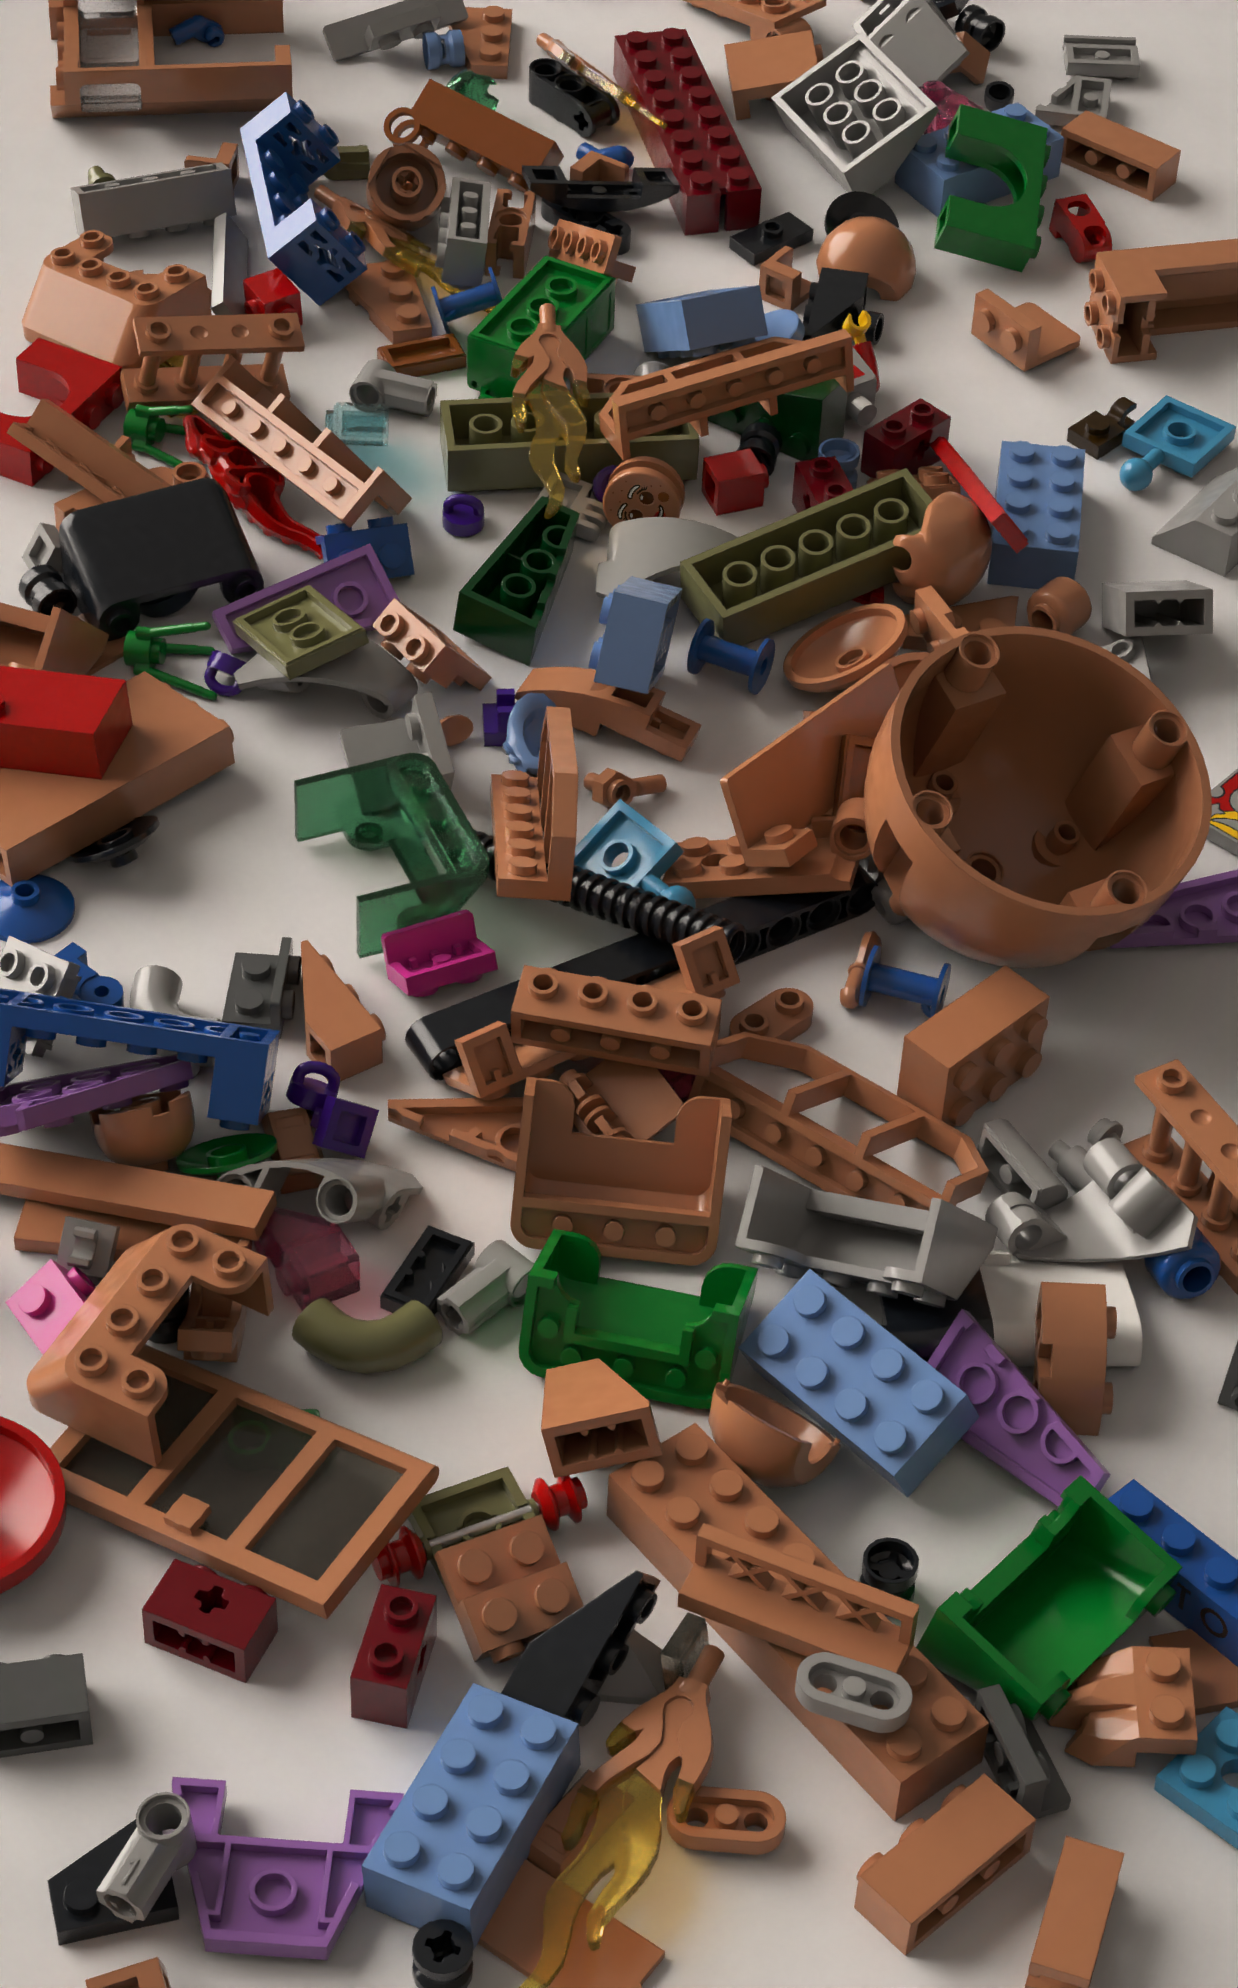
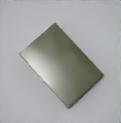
M310 585L232 621L236 634L289 680L369 643L366 630Z

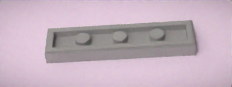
M227 212L217 216L214 221L211 310L215 315L246 314L243 279L247 278L248 239Z

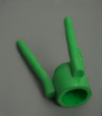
M137 404L135 409H130L126 414L123 434L124 436L131 437L132 450L147 453L175 467L183 463V461L151 445L155 442L160 443L165 436V432L185 435L184 426L168 424L164 418L159 416L190 414L194 409L190 405L149 407ZM221 432L226 439H232L229 434Z
M209 622L153 628L137 626L135 631H128L124 641L123 657L125 665L134 666V675L145 671L159 681L212 701L217 699V694L213 691L154 668L156 664H164L167 653L211 655L212 651H215L213 647L167 643L165 638H159L161 636L207 631L211 628Z

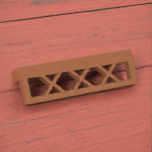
M42 398L27 424L13 422L7 431V434L105 503L171 486L49 399Z
M703 1523L697 1534L695 1563L678 1593L677 1607L806 1657L815 1653L829 1652L900 1675L914 1645L920 1605ZM712 1549L730 1555L736 1563L712 1555ZM768 1571L783 1575L789 1583L775 1579ZM822 1591L837 1596L843 1604L827 1599ZM876 1612L900 1620L901 1627L882 1620Z

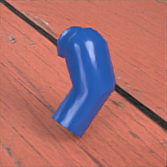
M195 15L168 29L177 46L194 37L211 47H218L225 39L221 25L201 15Z
M584 142L578 147L576 152L578 160L592 150L623 162L629 168L634 162L632 152L620 145L599 150Z

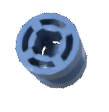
M460 29L449 30L446 34L438 35L435 31L423 33V57L427 70L439 69L444 64H449L451 67L464 66L465 47Z
M830 438L823 441L818 449V457L835 456L853 489H856L858 474L855 468L858 466L860 459L859 446L845 438Z

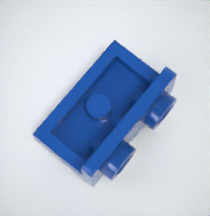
M393 516L367 520L368 529L352 531V527L349 528L344 523L326 526L327 535L315 536L316 545L321 544L324 563L370 543L388 578L415 575L407 523L394 525Z

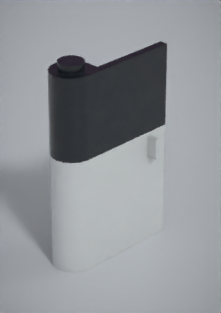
M1008 1249L992 1250L958 1300H946L944 1308L924 1305L913 1301L914 1297L898 1294L897 1299L879 1296L883 1312L881 1326L926 1362L932 1356L961 1309L969 1311L1017 1367H1034L1035 1311L1041 1282L1105 1284L1107 1306L1116 1307L1117 1312L1116 1336L1114 1339H1107L1106 1366H1139L1142 1357L1141 1321L1122 1260L1109 1262L1037 1261L1013 1256Z

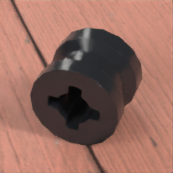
M439 1919L428 1922L418 1930L412 1945V1975L418 1988L468 1987L473 1975L472 1958L474 1944L471 1934L463 1925L453 1920ZM444 1951L442 1956L435 1958L434 1954Z

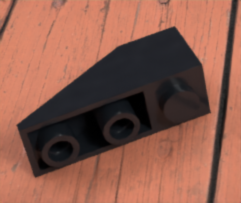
M822 267L818 283L811 282L808 304H806L803 325L805 327V334L802 341L842 330L843 323L849 313L852 315L853 322L855 321L856 316L862 310H865L869 273Z
M636 1570L529 1642L501 1694L576 1722L581 1727L587 1725L599 1707L600 1696L597 1694L608 1675H614L620 1669L627 1657L629 1646L626 1642L637 1623L642 1624L652 1613L658 1597L654 1592L661 1580Z

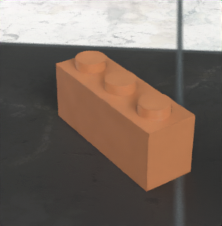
M1087 110L1062 128L1061 135L1064 137L1061 162L1149 201H1153L1176 183L1181 150Z
M985 1773L968 1787L961 1784L946 1796L940 1810L926 1821L923 1818L915 1820L903 1832L896 1846L885 1855L881 1852L875 1853L861 1866L856 1877L858 1885L854 1908L906 1956L1030 1852L1036 1819Z

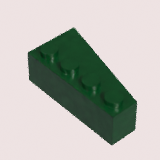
M542 496L459 591L453 630L530 667L573 552L580 513Z

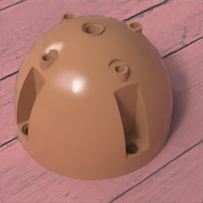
M1002 626L969 632L946 642L926 656L911 672L883 720L869 757L864 784V818L867 839L874 864L879 872L883 873L892 891V895L889 898V905L892 911L899 916H907L926 935L958 954L994 966L1006 965L1007 967L1020 969L1062 965L1077 958L1085 951L1100 950L1112 946L1141 927L1167 901L1196 863L1209 832L1212 814L1211 787L1204 757L1188 724L1165 694L1144 674L1110 651L1070 634L1029 626Z

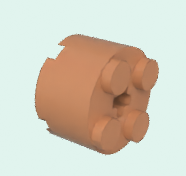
M414 143L389 147L383 150L371 165L366 188L367 203L371 211L382 220L409 232L416 231L431 222L438 214L446 191V179L439 159L427 148ZM407 181L413 184L412 191L408 190L406 193H403L399 190L400 185H405Z

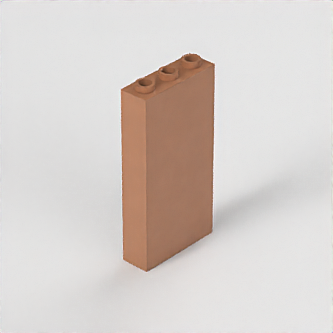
M145 671L127 680L126 685L133 726L101 780L0 768V879L11 887L16 882L29 880L68 858L71 854H75L130 823L135 818L146 814L235 763L232 745L234 735L230 726L223 719H218L201 708L195 701H190L173 690L167 683L159 681Z

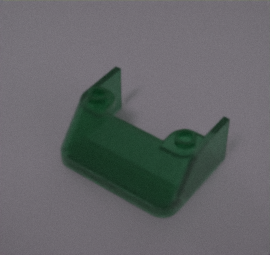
M406 753L294 780L295 837L298 842L343 832L347 841L353 847L360 850L374 851L391 847L410 881L407 884L356 896L357 954L359 958L383 953L381 936L384 933L460 911L486 881L489 869V856L437 765L430 757L420 753Z

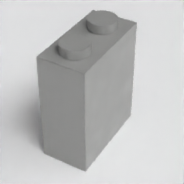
M1187 580L1102 583V627L1125 637L1213 634V589Z

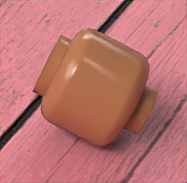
M1061 576L1048 581L1035 591L1027 603V615L1031 627L1050 629L1070 635L1086 624L1092 611L1090 597L1086 590L1075 580Z

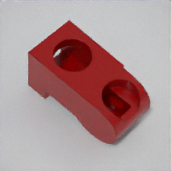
M1087 194L1055 199L1049 230L1055 239L1063 238L1076 263L1096 260L1097 252L1112 251L1111 234L1105 225L1104 219ZM1079 207L1077 215L1072 214L1068 209Z

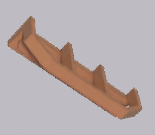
M845 329L805 341L773 336L623 381L599 413L601 433L624 461L631 458L629 441L690 423L697 433L703 437L709 435V416L755 402H759L768 414L772 416L778 414V395L831 379H835L846 392L854 391L852 336Z
M232 356L229 357L191 403L206 418L349 528L353 526L373 500L391 514L399 515L412 499L382 468L378 466L373 472L330 429L326 427L323 432L319 430L282 393L278 397L273 395Z
M547 706L541 732L537 777H529L528 773L518 770L504 771L502 775L491 774L490 800L497 897L570 901L577 832L578 766L570 708ZM546 863H548V874L546 872Z
M744 1031L717 1040L709 1077L696 1075L687 1099L689 1100L696 1096L730 1099L732 1110L730 1136L826 1192L929 1211L932 1197L943 1199L956 1206L957 1203L980 1194L989 1173L971 1137L804 1044ZM742 1058L798 1070L815 1080L789 1089L784 1103H781L719 1066ZM844 1096L885 1119L888 1123L863 1132L858 1146L799 1112ZM918 1138L953 1158L962 1175L948 1180L941 1195L873 1155L911 1139Z

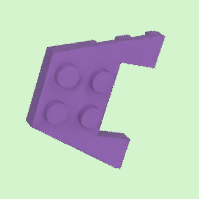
M173 1777L172 1793L178 1794L187 1802L196 1835L197 1850L194 1858L187 1864L205 1952L328 1960L364 1890L361 1865L404 1797V1793L350 1789L343 1843L221 1835L227 1797L226 1781Z

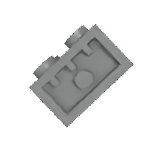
M432 692L414 695L411 713L406 714L405 718L351 727L340 731L342 748L361 813L450 797L455 771Z

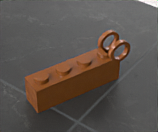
M429 79L412 109L407 107L397 108L390 112L384 121V133L389 141L393 143V146L413 143L421 135L422 141L419 145L428 148L429 145L437 142L445 146V151L454 158L464 161L467 157L477 162L476 166L484 173L495 177L498 173L508 178L507 182L511 186L524 193L528 191L529 187L521 173L522 165L559 166L564 157L554 140L432 79ZM410 116L413 118L401 122L395 128L392 135L391 126L398 117ZM414 128L408 136L400 138L405 130Z

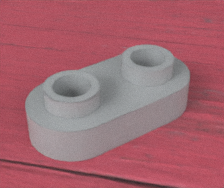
M820 1652L808 1656L800 1663L797 1670L796 1697L800 1704L812 1713L877 1733H889L900 1729L910 1716L913 1698L911 1687L902 1676L895 1672L829 1652ZM826 1687L832 1690L833 1692L826 1693L818 1690L817 1688ZM884 1705L889 1709H878L872 1706Z

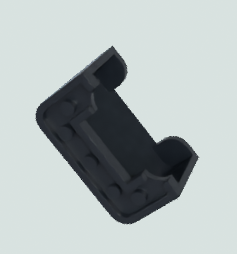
M200 478L80 509L66 516L59 527L64 583L75 593L77 607L81 614H84L89 624L109 634L108 641L123 638L127 635L128 631L136 629L140 622L139 604L216 583L220 584L221 593L229 603L264 589L261 572L230 499L221 484L211 478Z

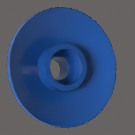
M39 874L29 880L16 882L12 887L4 881H0V940L7 942L8 937L12 936L28 944L38 943L60 934L71 923L75 914V901L71 891L62 882Z

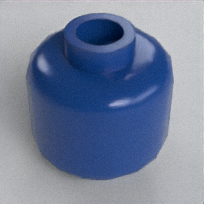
M1196 1227L1191 1250L1144 1258L1145 1267L1168 1296L1176 1299H1191L1207 1292L1218 1278L1221 1268L1218 1251L1198 1227Z

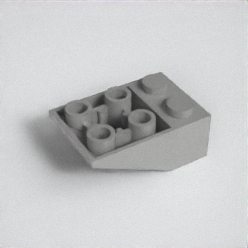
M878 0L852 25L857 34L862 31L926 96L970 54L932 0Z

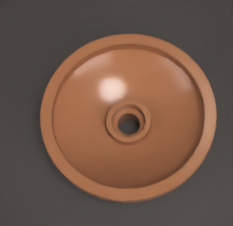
M886 603L866 604L840 612L810 629L791 647L784 659L783 672L788 682L800 690L812 693L846 690L880 664L897 655L908 633V621L900 608Z

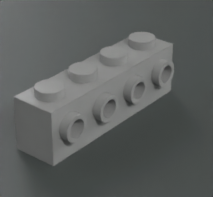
M221 162L70 188L77 234L79 236L86 231L94 229L110 236L112 240L113 236L128 234V238H143L150 236L151 230L165 228L168 232L183 231L189 228L188 223L203 221L204 225H214L215 218L225 212L229 216L237 215L231 170Z
M453 177L450 198H443L439 218L435 267L442 268L441 282L449 283L453 288L467 290L482 283L488 242L491 182Z

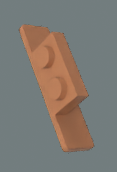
M559 219L557 226H554L548 238L549 257L611 276L616 279V284L618 279L632 283L636 270L634 266L616 261L622 241L620 236L563 219Z

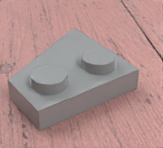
M1076 75L1067 82L1065 87L1059 88L1052 94L1051 103L1047 106L1039 104L1036 107L1035 116L1047 124L1066 126L1086 110L1107 119L1112 79Z

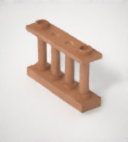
M297 313L133 317L132 324L139 357L144 358L141 368L122 369L120 382L127 412L132 408L135 409L137 404L149 407L192 406L191 403L222 367L200 366L202 355L225 354L224 365L230 356L241 363L243 353H266L263 364L242 366L273 395L278 397L282 393L290 400L291 396L284 366L280 363L283 352H304L305 344ZM185 355L182 367L159 368L161 356Z
M1176 1059L1135 1076L1134 1083L1154 1104L1156 1110L1151 1133L1123 1145L1143 1167L1146 1166L1162 1179L1198 1217L1197 1227L1219 1253L1221 1262L1219 1275L1238 1295V1216L1229 1208L1232 1194L1238 1200V1125L1186 1067ZM1173 1127L1185 1140L1184 1150L1171 1137ZM1202 1160L1215 1174L1212 1191L1207 1187L1209 1179L1200 1170Z

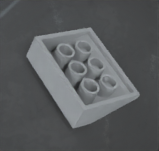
M862 31L771 97L785 127L847 192L860 191L873 194L887 184L939 112L937 105Z

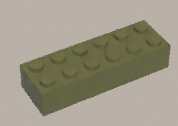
M613 393L566 395V397L562 395L529 396L525 404L512 401V397L441 400L440 444L448 492L544 487L554 470L592 484L595 475L604 467L618 466L623 462L600 430L599 413ZM686 423L630 440L631 458L638 456L654 457L672 466L682 480H697L699 434L690 423Z
M902 469L680 561V588H683L681 599L700 624L706 618L714 621V636L741 646L898 580L892 566L900 570H907L912 564V558L906 549L894 546L893 540L895 535H915L919 533L922 528L925 511L933 500L908 469Z

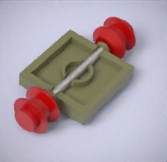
M507 1466L427 1494L408 1517L415 1533L405 1525L399 1528L398 1540L387 1543L372 1562L373 1569L380 1581L387 1579L391 1586L399 1587L400 1576L403 1573L410 1572L417 1580L422 1579L427 1561L430 1560L447 1592L434 1558L437 1551L542 1514L546 1527L552 1531L559 1529L560 1517L566 1515L574 1523H579L582 1520V1509L588 1506L585 1489L578 1477L570 1478L569 1475L557 1477L556 1484L550 1486L542 1478H537L534 1481L531 1498L526 1500Z

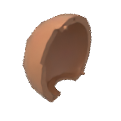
M874 216L852 218L836 227L826 236L816 260L819 277L822 267L869 273L867 287L876 290L880 294L881 300H900L912 288L916 275V260L913 247L905 234L889 221Z
M725 1379L724 1382H718L714 1388L708 1420L714 1442L755 1483L768 1488L796 1487L807 1484L826 1469L841 1448L839 1444L840 1439H834L811 1420L763 1394L730 1383L728 1379Z

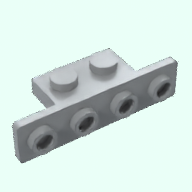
M405 0L326 25L323 28V35L333 60L339 62L380 48L381 50L391 49L402 41L411 38L422 39L424 32H433L466 21L468 13L463 0Z

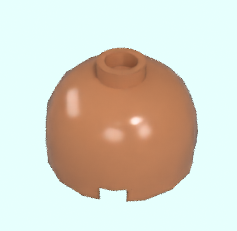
M181 1090L146 1093L132 1097L133 1103L121 1107L120 1110H103L100 1107L89 1112L92 1130L98 1147L108 1159L118 1164L158 1171L169 1169L167 1160L182 1154L191 1142L195 1129L194 1108L190 1091H186L181 1094Z

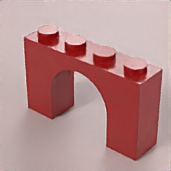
M42 338L36 339L16 357L20 393L40 400L42 398L49 399L92 430H95L124 401L120 382L122 366ZM0 412V475L33 487L46 474L50 473L54 466L7 434L13 422L27 424L31 416H12Z

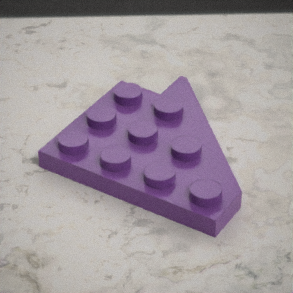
M177 1054L9 1083L4 1087L0 1086V1137L13 1135L42 1125L44 1128L67 1125L74 1122V1115L100 1107L103 1110L125 1107L133 1103L132 1097L158 1089L160 1092H168L186 1088L189 1086L188 1080L195 1078L200 1071L199 1063L177 1059Z

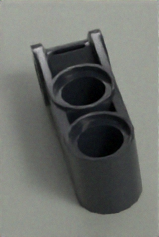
M540 58L531 62L529 66L528 99L532 105L549 113L557 121L566 124L583 137L593 135L596 129L603 125L612 126L619 121L620 110L618 104L609 93L600 90L586 81L584 77L573 73L554 59Z

